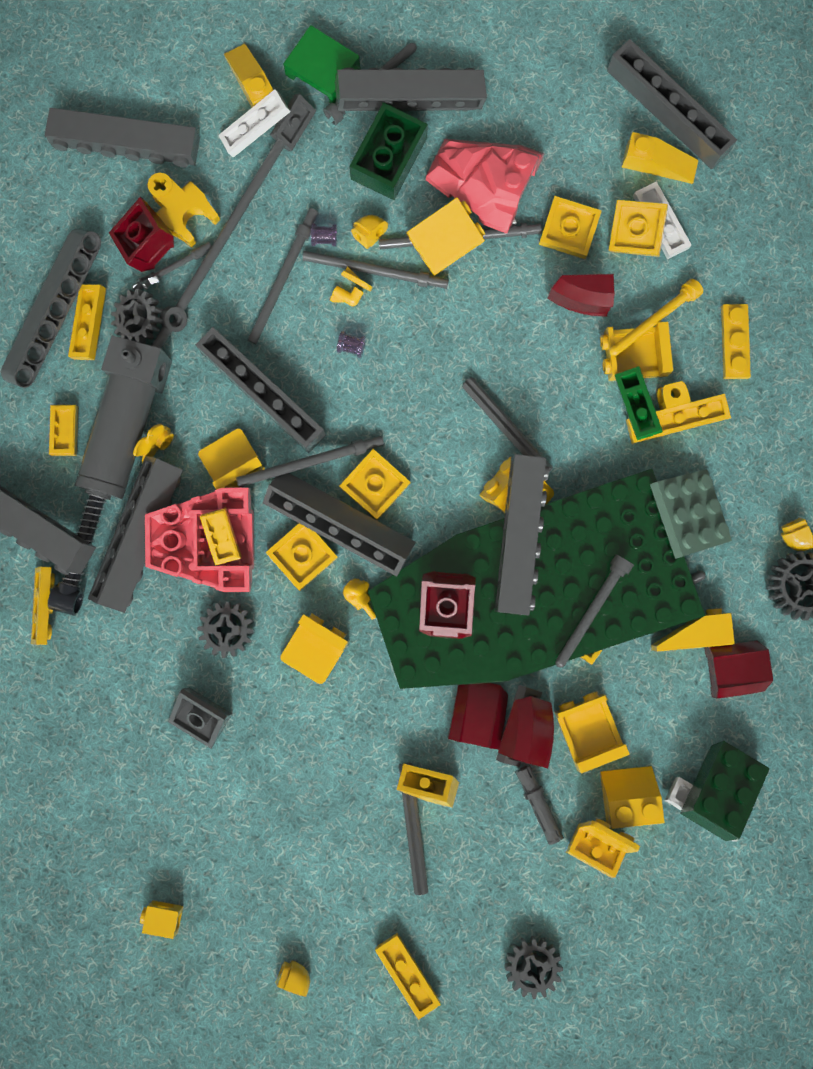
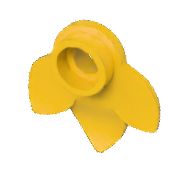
M162 424L154 425L148 430L147 437L141 438L136 443L133 455L143 456V464L146 456L153 457L158 449L165 450L173 441L174 434L171 433V429Z

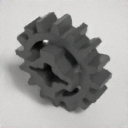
M135 289V292L127 290V296H119L120 304L114 303L117 310L116 312H111V315L115 317L111 325L117 327L114 333L121 336L120 338L146 344V338L153 340L152 332H159L160 330L156 325L163 320L158 317L162 309L156 307L159 301L153 298V294L140 289Z
M226 602L224 608H222L220 603H216L215 611L207 608L206 611L209 616L200 617V620L204 622V626L197 627V630L204 633V635L199 637V640H206L207 642L203 648L210 649L212 647V655L214 656L221 651L222 658H227L228 652L233 657L237 656V649L246 651L244 643H252L248 635L255 633L254 629H249V625L254 622L253 619L245 618L249 612L247 610L239 612L241 608L239 604H236L232 609L231 602ZM222 614L217 623L211 624L215 617ZM233 614L240 619L242 626H238L233 621ZM227 623L228 627H232V632L227 633L225 637V633L221 632L220 629L225 627ZM211 634H214L219 639L220 646L213 641ZM237 635H242L240 640L235 645L231 646L232 640Z
M531 936L529 943L524 938H521L522 945L518 947L513 943L514 953L506 954L507 959L510 961L504 964L505 970L509 971L506 975L508 982L514 981L512 983L514 991L521 988L522 997L531 992L532 998L536 999L537 993L541 992L545 998L547 997L546 989L549 988L554 992L556 989L553 982H561V978L557 974V972L563 971L562 965L558 963L561 957L559 953L553 954L556 950L553 944L546 947L547 942L544 938L539 943L536 942L534 936ZM532 951H540L544 954L539 956L533 953ZM524 955L522 963L517 965L519 958ZM530 958L532 959L533 963H535V965L537 966L538 977H536L535 973L531 970V963L529 961ZM550 971L549 975H548L547 978L544 980V977H545V975H546V972ZM528 980V981H531V982H533V983H535V984H529V983H526V982H524V981Z

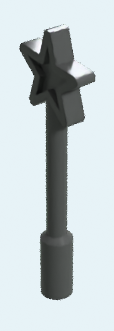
M210 242L192 250L191 254L156 273L151 272L145 277L138 278V282L132 285L134 291L135 289L142 288L146 290L151 284L160 281L159 278L193 259L197 260L205 256L212 247Z

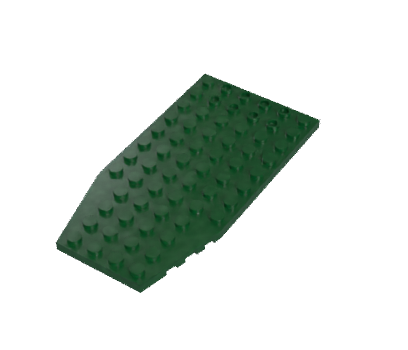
M651 468L545 504L544 507L541 506L540 517L544 518L542 532H538L537 543H541V552L539 559L535 558L534 569H538L537 584L532 586V595H535V607L533 611H530L529 616L494 612L504 518L456 534L403 568L397 577L392 575L370 589L368 593L399 688L504 682L556 665L557 657L611 572L610 567L612 566L610 562L615 554L626 559L634 566L629 574L619 578L569 660L705 616L684 556L675 559L650 486V484L657 482L653 469ZM436 571L457 574L466 573L476 577L472 636L462 639L433 637L419 631L423 574Z

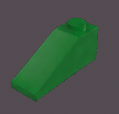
M638 366L615 374L618 390L637 441L662 433L663 430L640 367Z

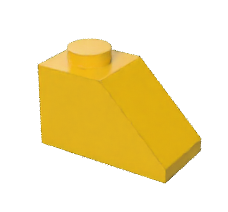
M403 764L397 790L431 803L453 808L459 782L451 775Z

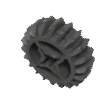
M799 551L795 555L793 553L786 554V559L780 558L777 560L779 566L775 565L770 568L776 575H768L767 577L769 581H774L773 585L766 587L767 590H774L775 593L770 595L769 599H778L774 607L776 609L783 607L782 615L784 616L791 613V619L797 620L799 617L803 621L809 620L810 617L813 619V603L807 607L797 605L799 600H803L805 596L813 597V553L808 552L805 555L803 551ZM797 565L808 567L807 571L803 572L800 576L789 572ZM801 581L805 582L803 586H806V590L800 589L802 587L800 586ZM785 582L790 587L789 595L786 592Z

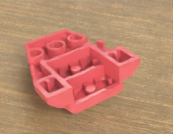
M444 139L425 180L448 198L453 196L458 198L460 202L464 200L470 210L479 216L478 221L483 225L507 234L517 214L518 204L531 175L535 176L544 154L522 145Z
M220 488L212 493L191 498L189 501L145 514V566L172 576L192 580V582L216 588V590L222 592H250L252 569H254V512L251 509L250 489ZM226 508L241 558L215 566L200 515Z

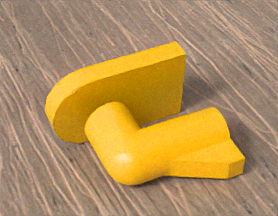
M347 267L345 271L343 270L341 275L344 278L371 292L373 287L362 281L351 269ZM336 286L330 301L356 306L363 292L355 286L351 293Z

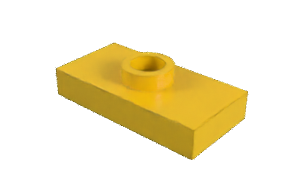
M50 405L49 455L77 456L78 406Z
M223 508L201 514L200 519L215 566L240 559V550L227 509Z

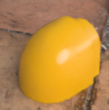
M366 215L353 224L354 228L351 232L353 237L368 249L386 232L388 223L376 215Z
M798 518L781 527L783 530L781 536L788 547L796 551L813 549V535L805 519Z
M293 960L290 963L284 961L275 983L281 989L307 997L310 977L303 965Z

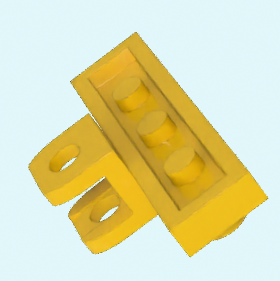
M679 381L660 387L656 391L660 408L659 411H656L663 430L662 433L637 441L629 418L626 419L631 443L633 444L730 419L731 416L725 394L691 402L685 383Z

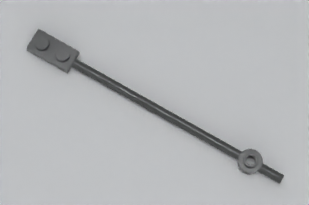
M294 94L288 104L290 113L278 121L270 136L276 140L275 144L176 306H167L162 310L160 318L163 319L161 322L163 327L151 346L162 349L171 332H179L185 328L187 324L185 309L283 148L287 151L293 150L314 116L316 110L300 94ZM171 314H173L174 320L172 322L169 321V317Z

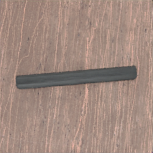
M470 377L463 383V389L522 455L545 458L474 378ZM546 460L545 465H549V472H551L553 466Z
M402 763V764H399V773H400V775H401V771H402V768H403V764H407V765L413 766L412 763ZM402 792L415 895H424L428 893L417 797Z

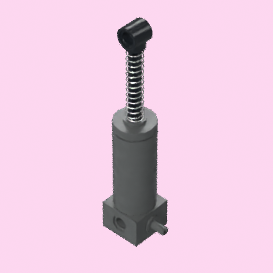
M113 335L111 336L101 368L108 375L78 472L79 476H77L75 482L76 487L85 489V493L89 495V499L86 500L87 506H84L85 512L82 513L83 519H80L82 521L81 525L78 526L79 532L76 533L90 544L94 542L93 537L96 535L95 530L98 529L97 524L100 522L99 517L102 516L101 511L104 509L103 504L106 503L105 500H111V497L123 500L136 458L133 455L134 447L142 438L155 392L163 393L172 360L161 348ZM83 571L81 575L70 572L69 575H65L62 578L63 582H59L53 587L48 599L49 609L72 616L78 614L84 597L81 591L82 588L79 585L80 581H82Z

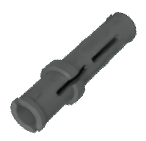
M527 765L516 770L515 773L525 792L523 795L531 804L548 844L552 845L559 842L564 837L543 795L544 789L542 786H539L531 766Z

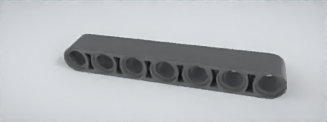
M73 229L68 234L2 366L1 376L4 381L22 388H27L34 382L100 250L101 239L97 233L83 229Z

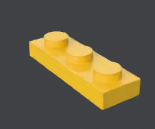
M82 285L78 292L68 357L74 360H95L106 288L102 285Z
M723 304L721 306L723 379H749L751 371L748 304Z
M51 567L35 568L31 644L47 645V640H50L52 635V626L48 624L49 614H52L53 610L48 608L50 588L53 589L55 575L51 573Z
M398 933L375 947L377 955L418 1020L441 1005V1001Z

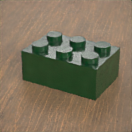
M383 103L349 166L351 180L395 200L427 140L428 124Z
M725 741L713 744L703 761L680 814L724 841L740 839L770 768Z

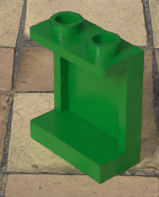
M310 25L283 63L287 77L292 80L298 77L328 96L329 103L337 102L335 90L337 70L344 68L361 70L360 56L312 25Z

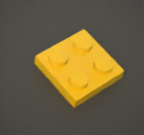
M554 196L539 245L586 260L602 210Z
M617 200L609 251L660 257L668 204Z
M372 449L339 487L373 518L378 520L411 482Z
M300 523L265 552L299 591L338 558L316 532Z

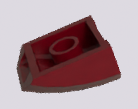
M141 196L109 232L127 265L141 272L155 269V265L170 248H174V236L157 213Z
M614 274L562 275L551 288L547 299L570 311L591 316L607 317L609 310L614 304Z
M436 571L423 574L419 631L433 637L462 639L472 636L476 577L466 573L457 574Z
M759 641L704 647L708 660L712 698L718 699L764 692L773 682L769 649Z
M493 683L458 685L448 739L499 750L508 702V693L503 687Z
M532 696L515 700L498 753L524 763L548 769L554 740L552 703Z

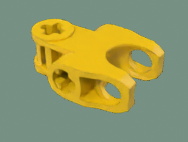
M155 173L149 178L148 190L155 202L161 207L156 212L157 215L165 223L173 236L179 238L191 248L196 244V241L186 228L189 218L194 215H204L214 225L220 221L218 214L210 205L204 193L191 181L183 188H180L165 173Z

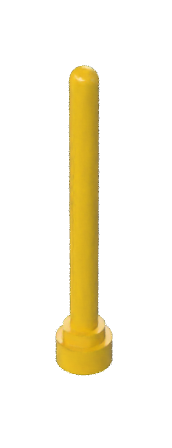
M689 279L681 286L680 294L614 344L609 350L610 354L617 356L685 301H695L703 294L701 284L695 279Z

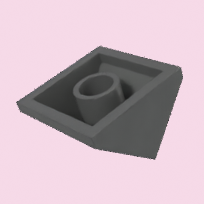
M188 687L183 688L179 692L168 722L212 749L231 718L232 713Z

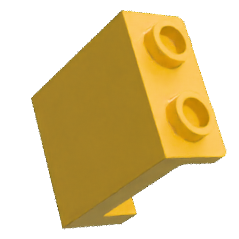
M455 198L406 233L433 276L485 241L483 239L485 235L484 230L478 222L473 223L469 217L472 212L464 200L460 202L458 198Z
M658 322L655 327H652L617 356L610 354V348L635 328L613 330V326L606 328L604 335H601V349L606 351V359H603V373L608 374V381H616L615 374L638 366L643 378L668 377L673 372L668 322Z
M597 691L583 696L584 701L574 704V701L559 705L560 710L554 712L579 773L587 772L630 755L626 744L622 743L606 701L608 699L606 695H598Z

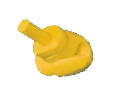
M357 578L350 580L343 588L345 599L355 606L357 610L363 607L373 620L376 618V615L368 605V602L371 600L367 593L369 583Z

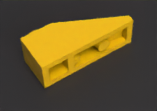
M246 44L224 53L251 107H254L273 91L264 71Z
M632 132L626 146L622 168L693 184L698 160L657 137Z
M722 608L706 609L705 616L683 624L652 644L651 650L658 652L733 645L735 643L731 613H722Z

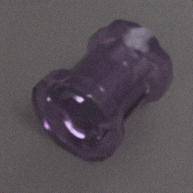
M312 223L311 245L332 244L333 247H337V224L328 227L317 226L315 223Z
M341 331L337 344V353H342L343 351L356 354L357 358H362L366 336L362 335L360 338L348 335L346 331Z

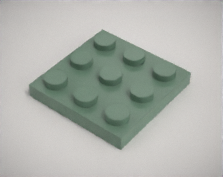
M707 469L650 484L675 559L732 541Z

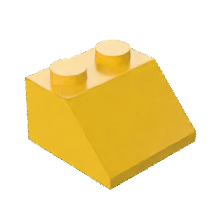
M652 766L600 771L606 822L611 825L612 829L665 823L662 797Z

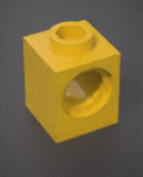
M153 900L142 910L140 923L143 924L142 933L174 939L179 931L183 906Z

